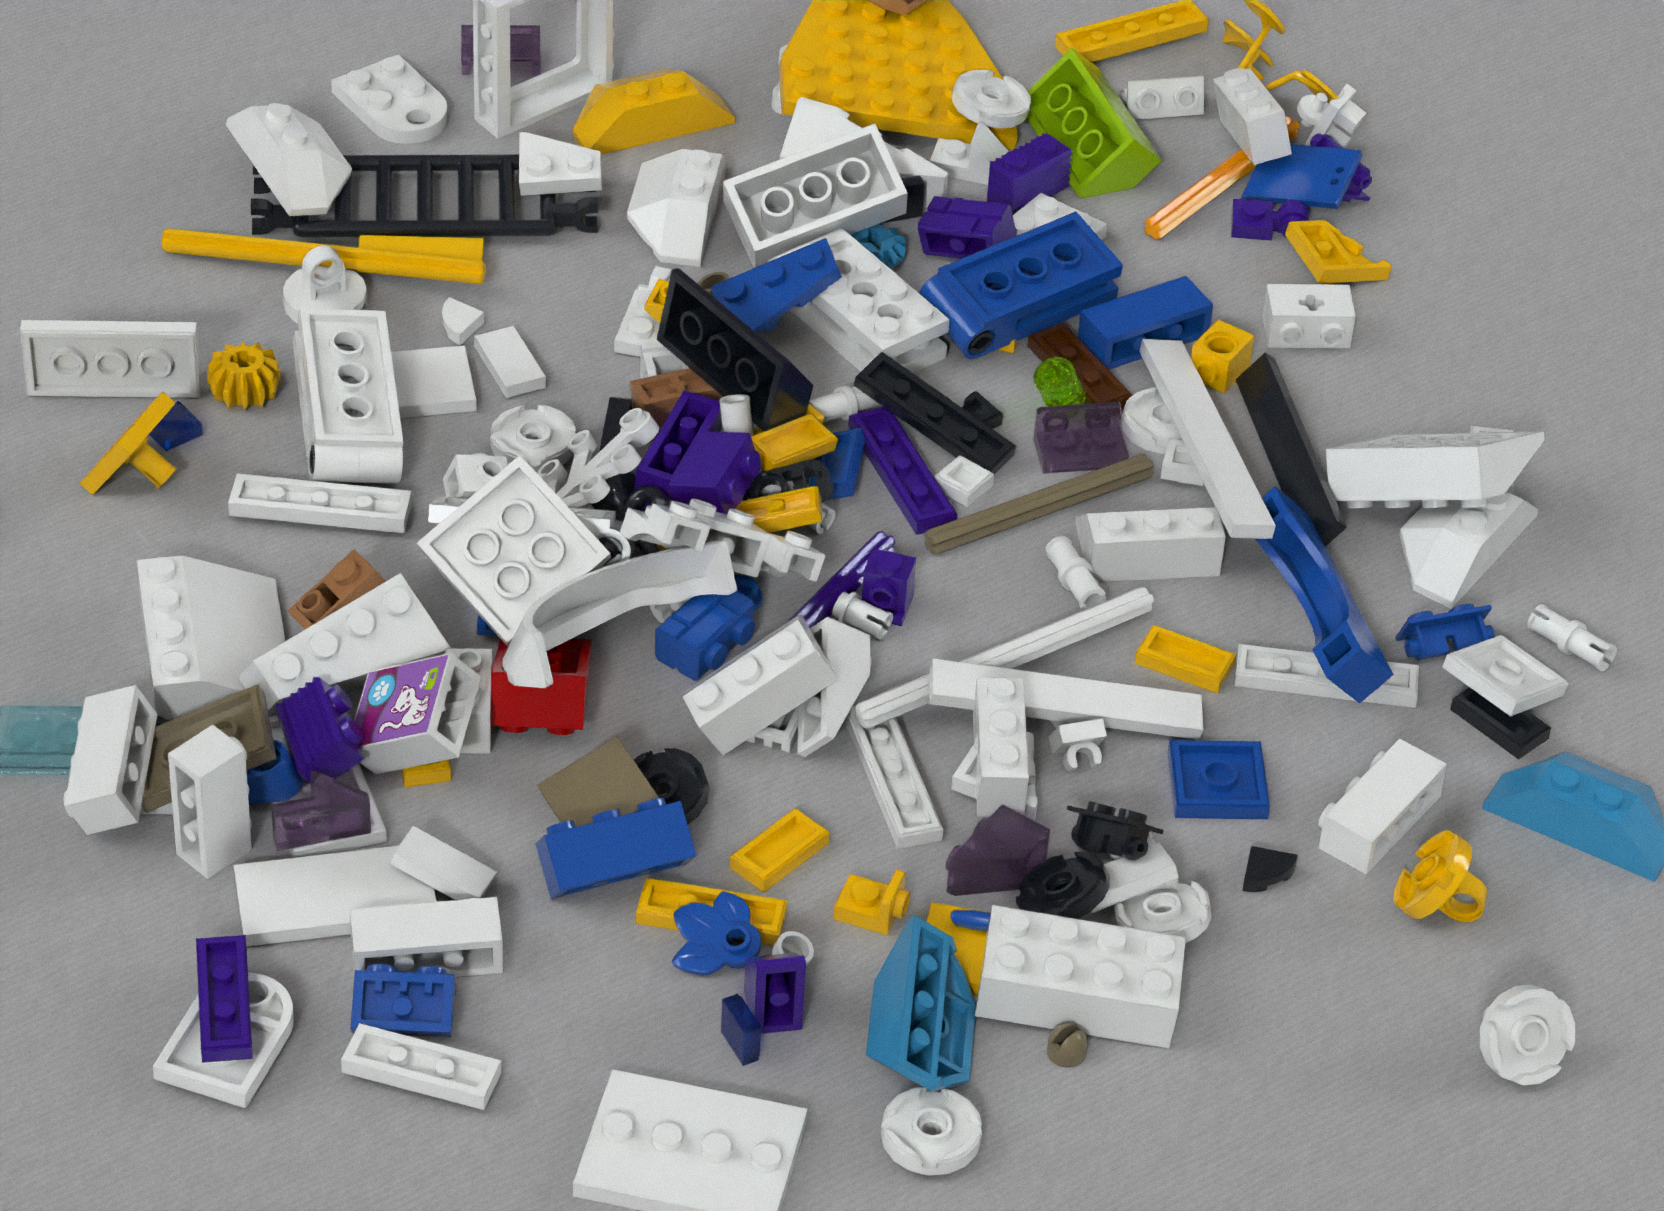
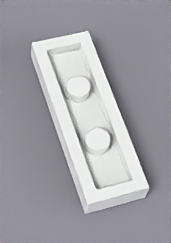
M359 1023L341 1058V1070L345 1074L484 1110L501 1075V1060Z

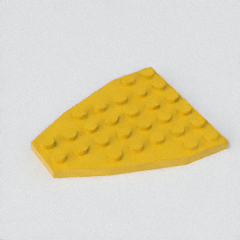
M813 0L783 52L778 68L781 114L793 116L798 99L804 97L842 109L850 114L848 120L861 127L876 124L880 130L931 138L956 139L970 144L978 123L967 119L953 105L952 90L956 80L960 75L972 70H990L994 72L993 77L1003 80L967 21L949 0H929L908 15L883 9L867 0ZM1016 126L1012 128L988 127L1006 149L1013 150L1015 148L1018 138Z

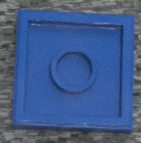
M1169 740L1167 753L1175 818L1268 819L1270 805L1261 741Z

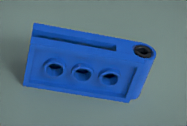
M1075 211L938 268L937 275L924 283L919 294L949 318V331L946 334L963 355L968 359H976L1009 345L1012 340L1016 339V341H1019L1030 334L1080 315V310L1117 299L1119 287L1114 283L1113 279L1121 276L1123 264Z

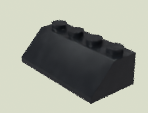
M680 268L673 269L656 340L723 397L735 394L748 395L750 397L752 422L763 431L805 416L814 385L785 356Z

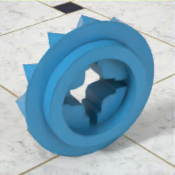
M882 223L877 226L851 234L854 239L890 269L899 265L906 256L905 237L898 235L896 228L885 229Z

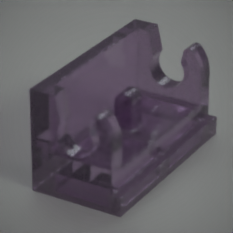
M461 25L462 75H469L470 61H474L473 25ZM510 25V62H532V75H540V25Z

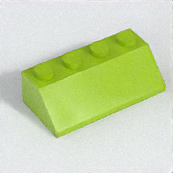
M1073 48L1027 91L1031 96L1027 120L1037 135L1042 136V133L1049 134L1070 148L1073 153L1070 156L1072 161L1069 162L1071 174L1068 175L1070 178L1068 182L1080 198L1132 189L1162 161L1101 70Z

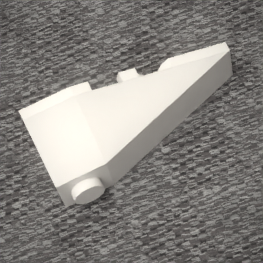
M800 97L791 119L780 159L862 128L848 120L850 114L842 109ZM884 141L901 179L919 175L924 182V208L928 207L934 196L946 197L948 172L907 148L899 150Z

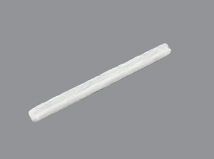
M1144 587L1136 588L959 662L1013 669L1150 612L1154 602L1153 595L1149 594ZM929 674L857 703L856 712L854 713L856 720L860 722L863 728H871L928 704Z

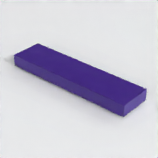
M885 407L849 415L848 427L850 429L861 428L865 437L863 451L916 535L957 520V512L892 412Z

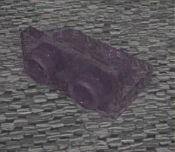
M1108 402L1037 408L1033 441L1043 474L1098 470L1128 459L1129 454L1120 428L1122 415L1120 403Z

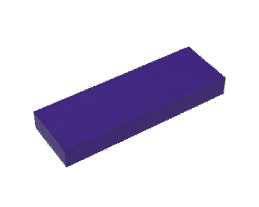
M246 935L196 938L202 1063L253 1059Z

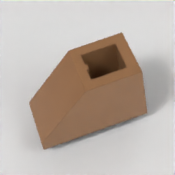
M353 549L312 589L306 592L288 612L304 629H307L386 581Z

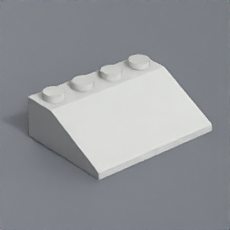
M1544 432L1392 434L1326 449L1328 484L1335 500L1347 501V508L1372 507L1373 501H1384V508H1403L1411 506L1410 500H1422L1423 508L1449 506V500H1460L1462 508L1484 507L1488 505V498L1506 493L1544 442Z
M183 555L137 560L140 603L153 702L158 716L171 721L245 690L246 688L238 678L253 660L285 642L276 580L274 578Z

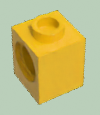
M1218 319L1192 346L1191 359L1204 385L1225 394L1236 382V379L1250 367L1255 335Z

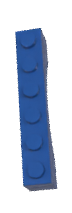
M1275 486L1262 497L1276 525L1273 538L1255 540L1281 572L1305 610L1315 635V646L1312 650L1327 679L1360 704L1394 674L1308 513Z

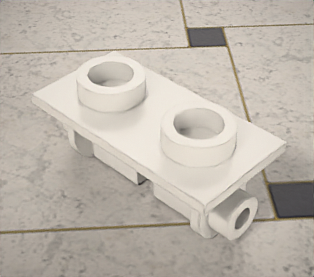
M1204 76L1127 81V88L1121 90V99L1123 104H1127V110L1134 120L1204 115Z

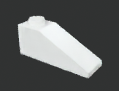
M826 617L810 629L839 679L798 706V755L803 757L808 756L835 738L870 676L872 664L870 635L829 617Z

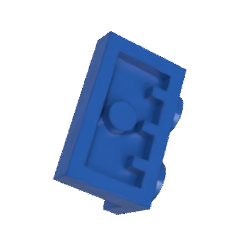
M386 964L367 966V971L355 970L351 1032L355 1033L360 1023L402 1035L452 1037L454 996H456L457 987L455 975L446 974L444 968L435 966L418 967L416 973L397 972L396 967Z

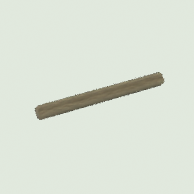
M1140 454L931 528L924 534L925 545L932 554H940L1152 477L1153 463L1145 454Z

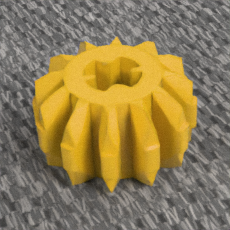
M242 340L241 344L235 347L225 344L224 351L213 352L212 360L208 364L207 383L210 384V390L214 395L215 401H225L228 409L239 405L246 410L249 405L253 404L263 407L264 400L275 399L277 388H279V381H281L280 367H278V361L274 357L273 350H263L260 343L248 346Z

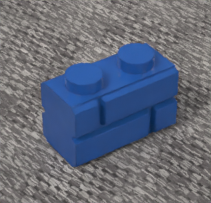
M737 591L731 595L707 594L690 598L655 629V656L657 660L672 669L678 668L679 673L694 681L699 679L709 669H718L724 663L728 652L737 644L745 645L754 633V604L752 599Z

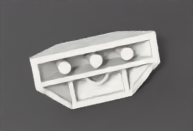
M271 103L268 106H250L227 118V128L289 216L328 213L332 202L339 195L351 176L352 168L318 122L289 105Z
M680 149L641 164L627 211V219L641 238L653 249V254L660 262L701 267L727 171V160L722 154L704 150Z
M1507 491L1504 495L1488 498V505L1484 507L1462 508L1460 500H1449V506L1421 507L1400 529L1401 544L1411 574L1410 580L1413 590L1452 609L1537 517L1539 509Z

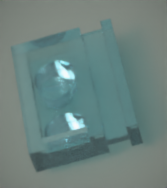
M0 706V774L69 775L71 757L75 752L78 737V721L82 716L83 706Z

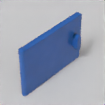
M1290 144L1291 155L1256 165L1241 196L1245 200L1255 199L1283 204L1288 200H1298L1305 206L1338 209L1362 158L1361 150Z

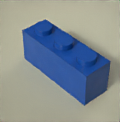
M1183 276L1080 310L1077 337L1110 370L1143 359L1139 352L1142 339L1182 341L1183 344L1198 340L1210 328L1213 303L1187 276Z
M656 798L638 804V812L621 816L619 809H613L592 816L593 823L575 827L574 820L547 827V835H544L535 845L550 898L554 899L688 864L697 855L681 801L666 804L665 798Z

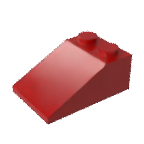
M572 638L546 651L553 678V684L546 688L514 686L508 681L507 672L503 668L502 661L509 646L500 639L491 676V726H501L500 729L509 733L526 732L528 727L547 728V732L554 735H570L575 730H583L586 716L592 639Z

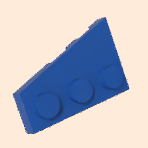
M824 238L713 285L711 290L715 299L757 334L762 330L769 333L779 325L778 318L794 306H805L826 290L828 286L842 278L831 247L827 239Z

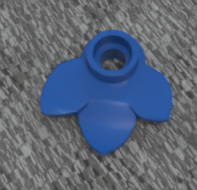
M722 891L715 899L713 907L704 903H690L678 908L673 914L678 930L688 941L672 960L673 965L679 970L696 975H710L725 965L735 969L745 968V958L756 957L760 954L762 948L760 933L750 924V909L748 905L735 894ZM735 939H745L739 946L728 944Z

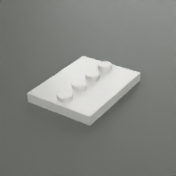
M612 1069L573 1181V1197L641 1211H781L806 1127L808 1109Z

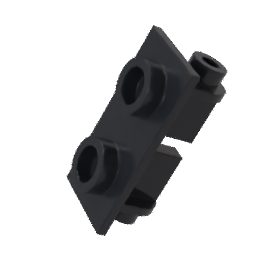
M1089 801L1087 809L1067 806V810L1079 814L1077 824L1072 829L1071 837L1081 849L1108 853L1134 861L1147 853L1149 832L1162 835L1164 832L1162 829L1146 825L1148 816L1135 811L1120 808L1118 816H1114L1116 808Z

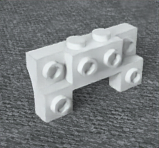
M691 499L689 505L672 501L670 507L653 503L652 506L646 507L645 512L628 508L620 529L621 535L629 540H642L662 545L666 549L690 546L694 550L703 551L705 543L726 541L733 572L758 577L760 570L779 578L792 572H798L808 580L817 582L826 556L811 546L812 539L805 535L792 531H787L785 537L767 533L753 524L755 517L746 512L730 508L727 515L716 512V506L698 499Z

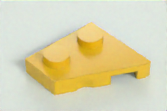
M1327 221L1289 222L1285 236L1319 284L1331 285L1344 282L1388 280L1392 269L1390 263L1384 259L1378 263H1373L1361 255L1364 248L1363 245L1343 235L1339 229Z

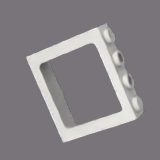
M473 0L474 119L499 139L587 100L596 84L612 81L614 69L613 6L615 0H577L575 58L564 65L511 88L510 9L530 0Z

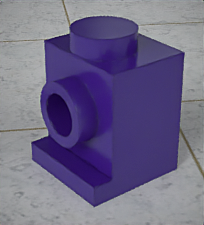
M873 548L864 569L862 600L881 610L892 613L893 620L891 624L902 626L912 602L916 558Z

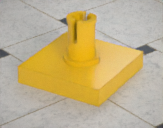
M162 391L125 430L79 484L93 495L123 463L125 465L131 463L159 489L177 467L170 464L147 443L149 440L147 436L175 405V402Z

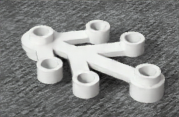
M634 408L624 414L619 422L621 432L592 460V453L598 446L597 441L588 430L575 434L568 442V447L574 454V459L568 481L561 489L560 484L567 477V471L558 459L546 462L540 467L537 474L568 507L579 508L588 503L599 502L610 491V487L605 480L618 474L628 473L636 468L641 461V457L634 448L646 445L658 434L659 426L649 412L642 411L641 408Z

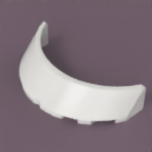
M727 542L705 543L703 551L694 550L690 546H683L635 557L577 577L548 592L535 601L525 612L503 657L502 665L507 672L508 681L514 686L546 688L552 685L553 678L546 651L631 609L646 605L677 603L699 595H731L735 593L737 586Z

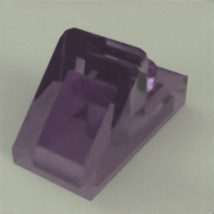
M310 771L311 797L271 804L273 840L277 851L371 833L370 799L368 793L318 771Z

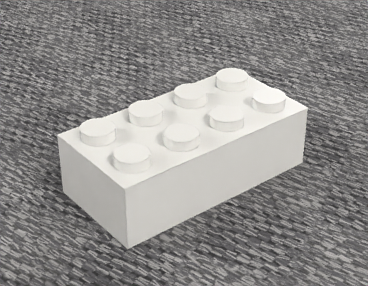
M876 124L869 125L723 181L724 204L753 268L767 263L769 259L836 229H843L851 235L903 215L907 209V190Z
M992 905L975 1016L1054 1029L1061 1024L1071 1023L1077 1025L1086 1035L1169 1049L1179 1011L1186 937Z

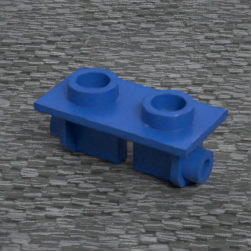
M1468 603L1456 606L1447 613L1433 615L1432 611L1415 613L1407 618V621L1395 637L1396 641L1405 640L1404 648L1406 655L1409 658L1415 657L1418 661L1445 656L1450 652L1446 639L1451 638L1455 651L1495 637L1492 626H1485L1483 621L1492 610L1491 605L1474 607L1473 604Z

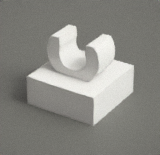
M1102 718L1059 725L1048 738L1052 755L1065 753L1063 756L1064 767L1068 772H1073L1078 767L1076 760L1077 752L1085 753L1088 756L1091 768H1096L1101 763L1102 754L1098 745L1107 737Z

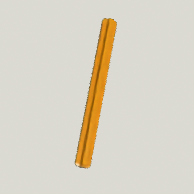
M1285 116L1289 141L1298 136L1300 125L1297 120L1293 121L1290 116ZM1240 149L1145 220V234L1151 235L1154 240L1161 239L1253 170L1256 165H1253L1243 150Z

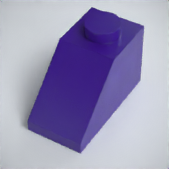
M797 953L745 958L744 994L753 1035L802 1030L806 975L805 956Z

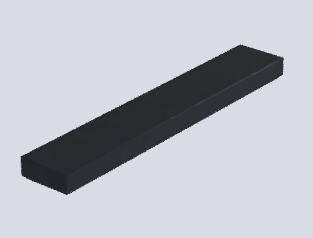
M1264 353L1236 379V383L1281 491L1308 513L1326 547L1347 526L1276 360L1267 353Z

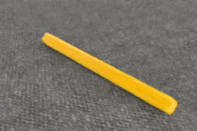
M170 228L163 231L161 240L162 249L170 253L302 266L304 257L313 248L326 245L332 247L338 253L345 269H351L355 272L482 284L486 275V264L481 260ZM324 261L318 266L331 267L333 261Z

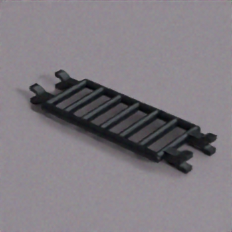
M519 154L343 155L351 166L352 171H376V221H351L352 172L335 199L334 221H309L310 215L289 216L282 205H273L272 202L266 199H251V215L264 216L263 218H252V235L267 234L274 228H293V232L297 237H360V235L417 237L551 236L555 234L557 227L574 226L582 232L598 233L597 216H585L586 214L598 213L597 197H585L576 203L556 204V193L540 194V220H516L515 171H519ZM253 165V175H260ZM393 171H417V220H392ZM433 171H458V220H433ZM474 171H498L499 220H474ZM262 177L254 178V194L271 192V189Z

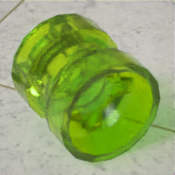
M1062 357L1049 358L1036 368L1033 375L1034 384L1042 395V400L1049 412L1058 416L1070 415L1083 405L1086 398L1085 389L1077 378V373L1069 360Z

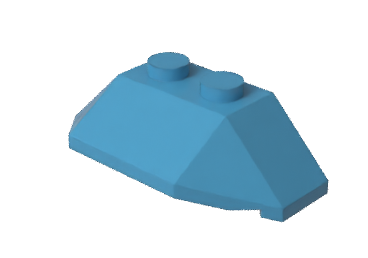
M1565 751L1502 774L1483 802V810L1655 882L1664 868V818L1652 787Z
M913 915L907 920L874 981L866 1056L930 1091L962 1086L970 1079L976 1003L965 971L954 955L957 952L953 937Z

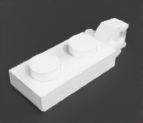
M655 266L650 276L649 285L639 284L638 289H635L614 340L615 353L641 357V344L659 342L656 339L660 323L644 310V306L658 279L670 281L672 269Z

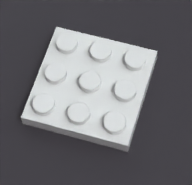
M521 455L516 457L416 543L419 550L507 646L510 645L525 612L535 601L566 582L599 569L611 558V553Z

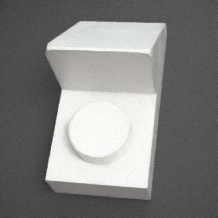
M979 121L971 144L956 139L938 138L930 162L948 172V178L988 185L990 161L1002 158V155L1009 151L989 128Z

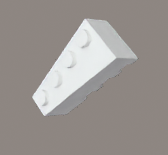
M399 573L256 658L238 678L246 689L259 684L266 696L268 713L272 714L276 713V704H281L283 698H290L291 693H297L298 688H304L305 683L312 682L313 677H320L331 687L338 685L344 692L364 685L368 671L443 655L446 648L451 647L402 574Z

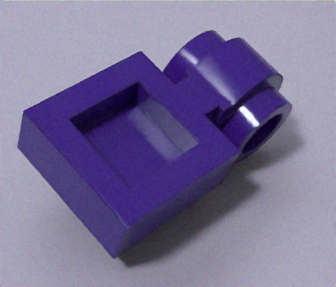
M1233 199L1231 237L1272 241L1273 231L1282 233L1286 237L1285 232L1289 222L1309 221V210L1298 200H1288L1283 203L1278 211H1273V202Z

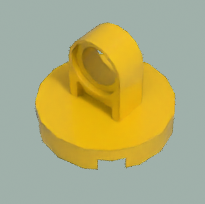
M1444 830L1432 836L1415 852V855L1421 858V860L1415 866L1412 873L1405 868L1401 872L1394 889L1393 902L1412 919H1422L1439 909L1456 921L1473 922L1478 920L1484 913L1488 891L1484 883L1468 871L1472 860V846L1462 836L1453 834L1450 830ZM1467 894L1472 896L1476 902L1471 904L1457 901L1453 895Z

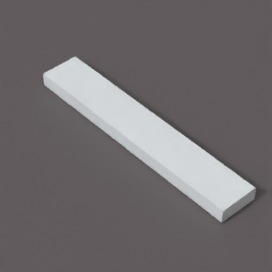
M932 659L929 668V704L974 710L977 677L1023 678L1025 717L1068 723L1103 718L1105 728L1200 740L1204 730L1202 694L941 659Z

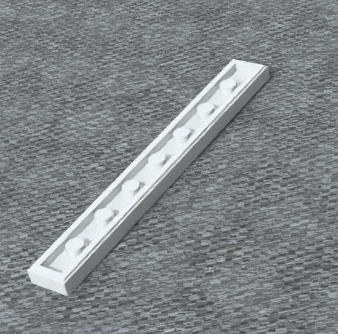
M1142 339L1139 352L1230 537L1272 539L1276 525L1183 342L1177 340Z

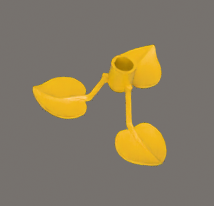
M1244 0L1250 10L1260 17L1262 30L1254 41L1244 29L1227 18L1223 23L1225 28L1223 43L1247 50L1246 56L1237 68H1250L1257 78L1262 81L1264 77L1252 65L1258 57L1270 68L1274 64L1260 46L1271 28L1281 35L1286 30L1277 15L1261 0ZM1305 69L1302 72L1295 70L1264 85L1268 91H1271L1291 80H1297L1305 84L1314 95H1317V93L1325 94L1328 103L1338 98L1330 87Z

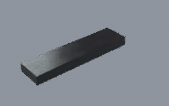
M883 352L875 357L855 377L854 386L955 458L961 455L995 474L1015 454V444Z

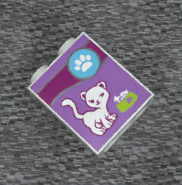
M452 653L368 671L354 719L364 735V740L360 742V747L366 758L360 763L374 774H381L458 758L481 676Z

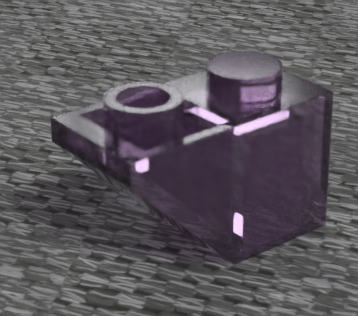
M1002 804L989 818L984 817L979 821L972 836L963 846L957 845L950 852L945 864V869L948 871L946 892L953 896L1019 890L1018 887L1022 879L1035 866L1047 860L1050 829Z

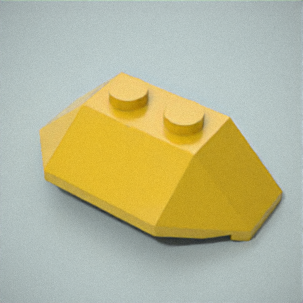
M667 68L596 84L573 127V136L580 146L605 154L734 124L735 117L719 94L685 71Z

